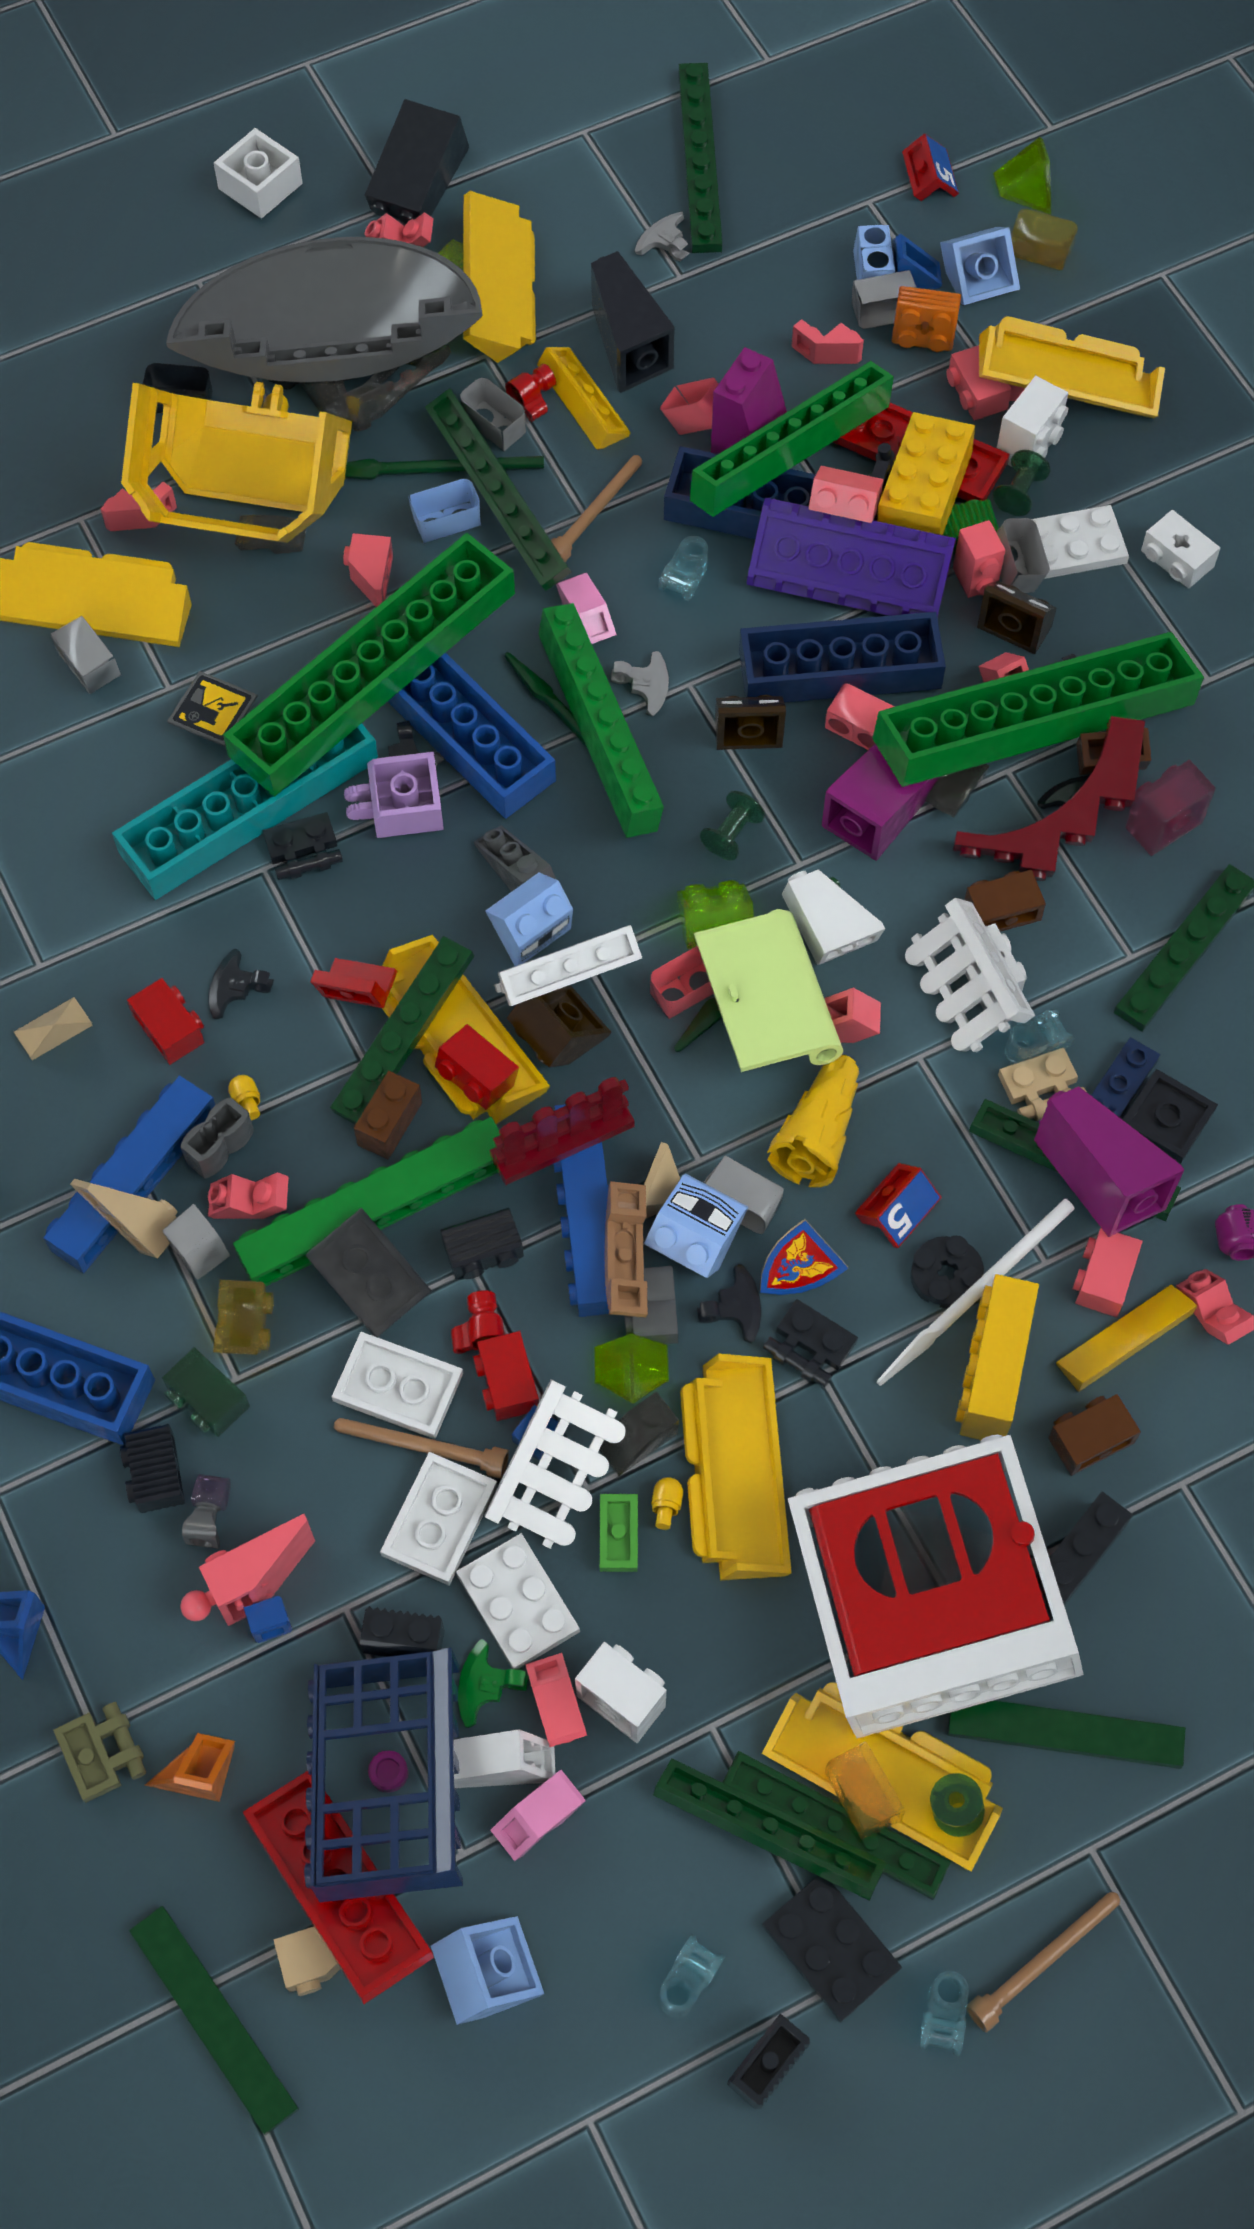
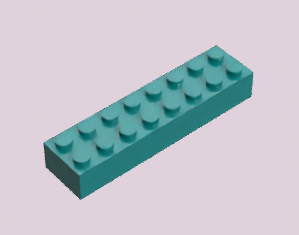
M360 724L275 797L231 759L112 832L118 853L154 900H157L263 834L262 830L274 827L367 769V763L372 759L378 758L376 740L365 726Z

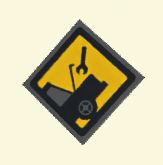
M199 671L167 722L226 747L223 734L247 715V712L258 696L255 693Z

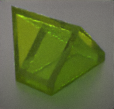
M1039 137L995 171L993 175L999 195L1002 198L1051 215L1050 159L1044 140Z
M628 1334L594 1347L595 1384L602 1385L632 1404L663 1383L669 1382L668 1345L634 1334Z

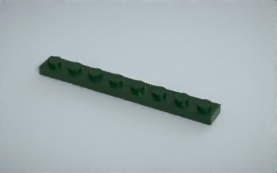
M708 63L679 64V86L692 253L722 252Z
M449 388L426 405V410L542 588L547 591L572 573L454 392Z

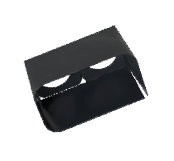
M152 363L145 370L142 385L203 399L202 396L205 400H211L213 391L209 371L204 367ZM157 403L156 413H163V404Z

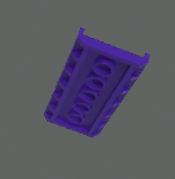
M765 497L747 576V585L889 616L936 612L938 618L956 538L874 520L872 523L849 519L809 510L808 506Z

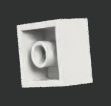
M256 128L214 162L218 189L261 219L303 184L299 157Z
M1036 375L1003 416L997 449L1010 454L1008 465L1028 475L1034 465H1041L1047 455L1048 447L1051 444L1056 445L1064 431L1061 424L1069 409L1066 407L1068 392Z
M603 1642L575 1678L576 1696L630 1739L638 1743L666 1707L667 1690L662 1687L665 1682L652 1670L646 1668L643 1672L631 1663L634 1658L621 1646L616 1644L612 1648L606 1642Z

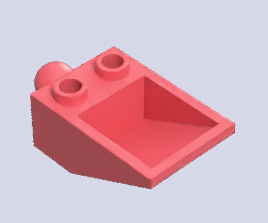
M305 1514L229 1552L221 1550L206 1558L205 1564L199 1566V1569L208 1585L209 1591L205 1593L199 1590L188 1592L182 1598L180 1605L183 1616L190 1621H201L209 1615L211 1607L217 1604L227 1625L230 1626L246 1618L244 1607L272 1598L315 1542Z

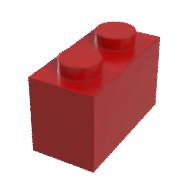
M160 978L127 999L132 1016L169 1065L205 1043L201 1030L205 1027L194 1010L188 1013L183 1006L186 1002L181 992L175 985L170 988L163 978Z
M468 1024L439 1047L434 1065L444 1079L452 1081L464 1092L470 1101L478 1103L485 1110L514 1087L519 1066Z
M517 1331L478 1341L479 1354L474 1355L473 1360L477 1376H485L488 1388L482 1390L486 1410H494L496 1420L501 1421L527 1414L534 1405L538 1406L539 1398L521 1332Z

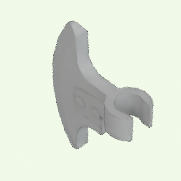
M683 212L666 216L649 227L638 240L634 250L635 253L643 255L650 249L658 247L669 251L675 260H683L689 254V252L683 250L688 243L682 238V231L676 228L684 220Z
M655 651L652 652L649 666L644 668L631 667L629 663L624 661L614 662L611 681L617 684L631 683V693L642 696L647 704L646 714L654 716L661 709L668 692L669 676L661 653Z

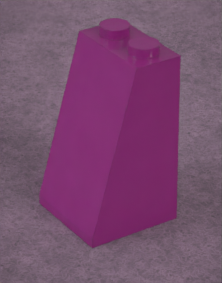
M744 347L714 390L711 453L719 454L787 412L773 359Z
M874 744L826 790L822 827L877 861L945 779V775L902 787L878 747Z
M1079 1086L1067 1092L1059 1091L1047 1101V1107L1043 1118L1039 1122V1128L1034 1141L1108 1237L1167 1209L1184 1172V1168L1177 1161Z

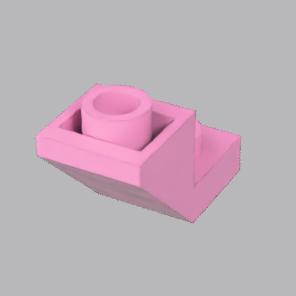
M587 573L574 576L556 584L562 604L574 603L592 644L616 635L607 604Z
M560 1770L514 1806L490 1831L512 1859L516 1861L523 1857L548 1832L561 1825L586 1800L565 1773Z

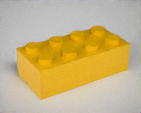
M913 412L878 504L877 521L943 535L973 452L975 425Z
M995 1274L992 1286H984L976 1315L977 1324L969 1349L971 1354L962 1384L964 1389L961 1400H959L955 1418L956 1422L962 1423L959 1435L979 1440L991 1435L1007 1436L1013 1422L1039 1288L1038 1283Z

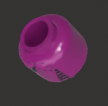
M1243 1204L1231 1205L1215 1221L1219 1249L1236 1261L1254 1258V1209L1247 1208Z

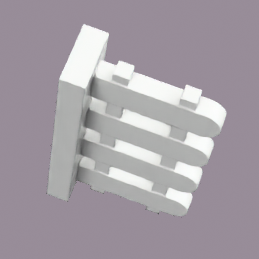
M955 897L945 905L950 916L943 913L938 917L939 925L924 936L917 933L911 938L914 944L906 950L905 959L908 964L920 967L924 964L926 965L929 972L922 977L920 982L921 989L925 993L932 995L941 993L944 1000L936 1008L937 1018L946 1023H952L956 1020L960 1029L952 1035L951 1044L953 1048L964 1052L971 1049L972 1052L977 1053L983 1048L981 1041L999 1029L1000 1032H1006L1011 1027L1008 1023L1010 1020L1025 1024L1035 1014L973 903ZM952 944L955 952L940 964H937L934 957ZM967 972L971 980L953 993L949 985ZM983 1000L987 1009L969 1021L965 1013Z
M628 925L498 972L500 983L494 986L497 993H505L509 1006H513L642 959L632 927Z
M550 1380L484 1514L485 1518L499 1524L502 1517L510 1520L507 1527L511 1530L517 1531L519 1525L545 1537L542 1545L550 1549L554 1542L566 1546L574 1541L575 1529L571 1524L565 1522L570 1508L577 1511H585L592 1504L590 1492L581 1486L587 1474L601 1477L609 1469L608 1460L598 1453L603 1441L618 1443L625 1436L624 1425L614 1419L617 1414L616 1411L608 1408L606 1414H603L581 1403L582 1394L575 1391L571 1397L563 1394L566 1387L553 1380ZM552 1414L560 1417L555 1431L546 1428ZM569 1423L595 1435L589 1448L563 1436ZM536 1448L544 1452L538 1465L529 1462ZM552 1457L578 1469L572 1482L546 1470ZM519 1482L527 1486L521 1499L513 1496ZM536 1491L562 1503L556 1516L530 1504Z

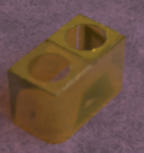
M1021 209L1018 212L1011 234L1014 256L1040 265L1063 270L1075 244L1078 226L1069 220L1029 209Z
M866 1742L828 1761L825 1775L861 1839L902 1821L905 1811L898 1814L896 1812L904 1807Z

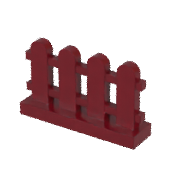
M617 1077L608 1078L600 1083L598 1091L586 1096L585 1092H577L566 1099L564 1107L555 1111L549 1106L541 1108L533 1114L532 1121L521 1126L517 1121L504 1125L499 1130V1136L493 1138L496 1147L490 1150V1156L505 1185L635 1127V1120L627 1108L629 1102L626 1096L623 1095L624 1092L629 1090L626 1080L619 1081Z

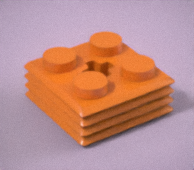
M900 286L892 343L899 344L904 348L916 346L930 348L934 352L951 351L955 338L961 294Z

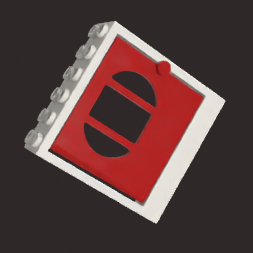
M991 1435L983 1438L979 1444L968 1447L963 1445L952 1446L941 1455L930 1458L927 1456L914 1457L908 1460L906 1465L895 1468L888 1466L879 1467L872 1470L868 1476L857 1479L853 1477L841 1478L836 1480L833 1486L819 1490L806 1488L799 1491L796 1496L788 1498L845 1716L856 1739L1084 1675L1078 1648L1011 1435L1003 1437L1002 1435ZM1004 1472H1008L1023 1522L1018 1520ZM952 1494L963 1496L978 1505L986 1514L992 1526V1551L987 1563L978 1574H974L971 1569L950 1497ZM936 1497L939 1499L960 1570L961 1580L916 1594H909L886 1513L895 1508ZM871 1517H874L885 1551L896 1590L894 1598L885 1596L872 1589L863 1580L856 1566V1541L862 1527ZM811 1527H814L854 1675L852 1678H850L812 1538ZM1028 1545L1031 1546L1054 1621L1051 1622L1027 1549Z

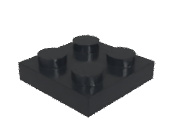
M1156 1069L1123 1118V1121L1181 1164L1212 1117L1218 1104Z

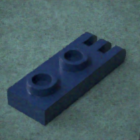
M1130 1037L1091 1096L1120 1118L1158 1062L1161 1054Z

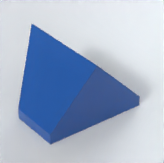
M902 234L896 236L891 242L895 273L910 270L917 288H940L942 286L940 262Z
M29 1590L0 1592V1654L23 1680L45 1605L34 1592Z

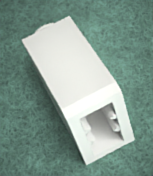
M819 869L808 874L806 871H801L792 875L782 892V896L790 912L793 913L796 924L817 965L878 941L885 930L880 920Z
M520 1729L454 1740V1751L459 1760L460 1768L459 1774H454L455 1788L537 1784L546 1782L555 1774L554 1746L550 1747L548 1740Z

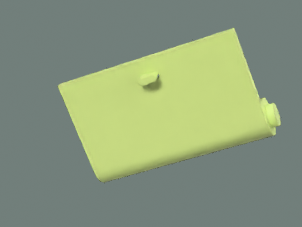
M776 909L768 914L694 933L697 947L741 1072L807 1054L812 1064L825 1065L834 1062L843 1054L844 1050L793 913Z

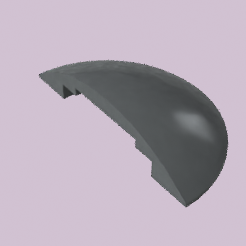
M325 238L273 249L251 257L220 273L203 285L182 306L170 327L166 344L168 348L208 366L239 375L289 382L339 381L394 369L424 357L449 343L475 324L482 317V308L477 289L471 279L461 268L436 252L414 244L384 238Z

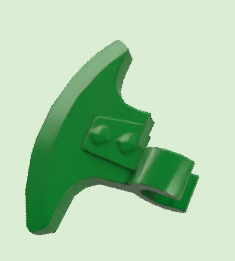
M483 1639L479 1640L469 1653L459 1680L458 1705L461 1718L467 1728L476 1725L477 1714L482 1705L488 1702L500 1701L503 1688L516 1691L527 1690L529 1676L525 1675L526 1671L517 1669L503 1670L492 1668L489 1665V1645Z

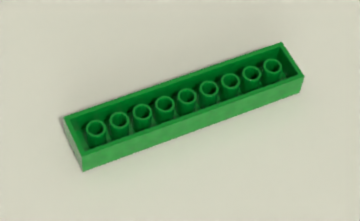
M469 533L464 534L225 732L223 737L228 757L275 797L515 594L514 570Z
M1171 631L881 710L878 712L872 739L900 785L905 787L1078 738L1080 734L1106 730L1111 716L1142 720L1194 705L1204 676Z

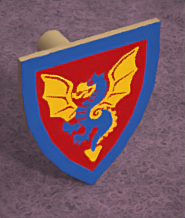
M804 1219L781 1237L768 1254L761 1272L760 1293L785 1295L812 1290L833 1280L847 1270L848 1266L807 1220Z

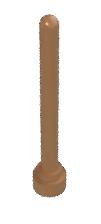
M634 455L629 459L563 536L551 539L565 562L571 556L572 544L642 465V458L640 456Z
M339 1418L334 1422V1429L339 1433L427 1454L431 1452L444 1458L480 1466V1470L486 1471L487 1476L502 1479L507 1468L509 1459L508 1449L494 1446L492 1450L486 1448L484 1451H479L349 1419Z
M1115 1892L1107 1893L993 1994L989 1995L986 1993L983 1997L977 1995L970 2001L965 2008L976 2025L986 2033L999 2022L998 2017L1003 2013L1001 2008L1120 1904L1119 1895Z

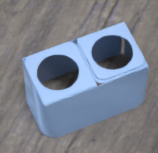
M889 225L858 226L853 249L857 280L895 273ZM876 251L883 252L888 256L889 262L885 267L874 268L867 261L869 254Z
M460 479L410 495L409 503L413 519L423 543L481 526L479 497L473 483L468 479ZM458 509H467V510L460 511V512H457V513L452 514L454 511H456V510H458ZM428 518H436L435 520L423 522Z

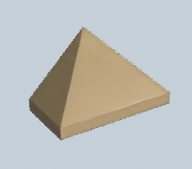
M75 997L14 1031V1034L31 1060H34L91 1027L92 1022Z
M663 1142L659 1146L644 1183L646 1185V1218L658 1214L680 1181L669 1146Z

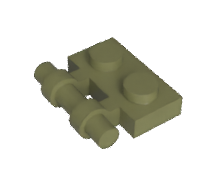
M117 1702L110 1703L102 1708L107 1721L96 1725L93 1716L89 1712L53 1730L81 1798L85 1803L122 1786L116 1771L127 1767L133 1780L147 1773L142 1763L144 1758L143 1752L139 1745L135 1746L128 1730L131 1726L126 1714H121ZM114 1736L120 1752L110 1757L103 1739Z

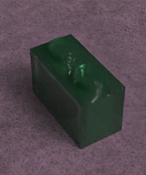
M195 1347L162 1377L167 1391L164 1392L165 1396L178 1409L184 1405L193 1414L190 1416V1419L204 1433L211 1430L219 1437L250 1407L246 1395Z

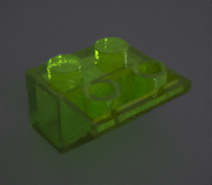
M727 880L718 883V886L706 888L702 884H692L686 886L685 890L677 891L683 938L687 949L697 946L694 938V933L754 917L753 901L744 883L739 884L738 881Z

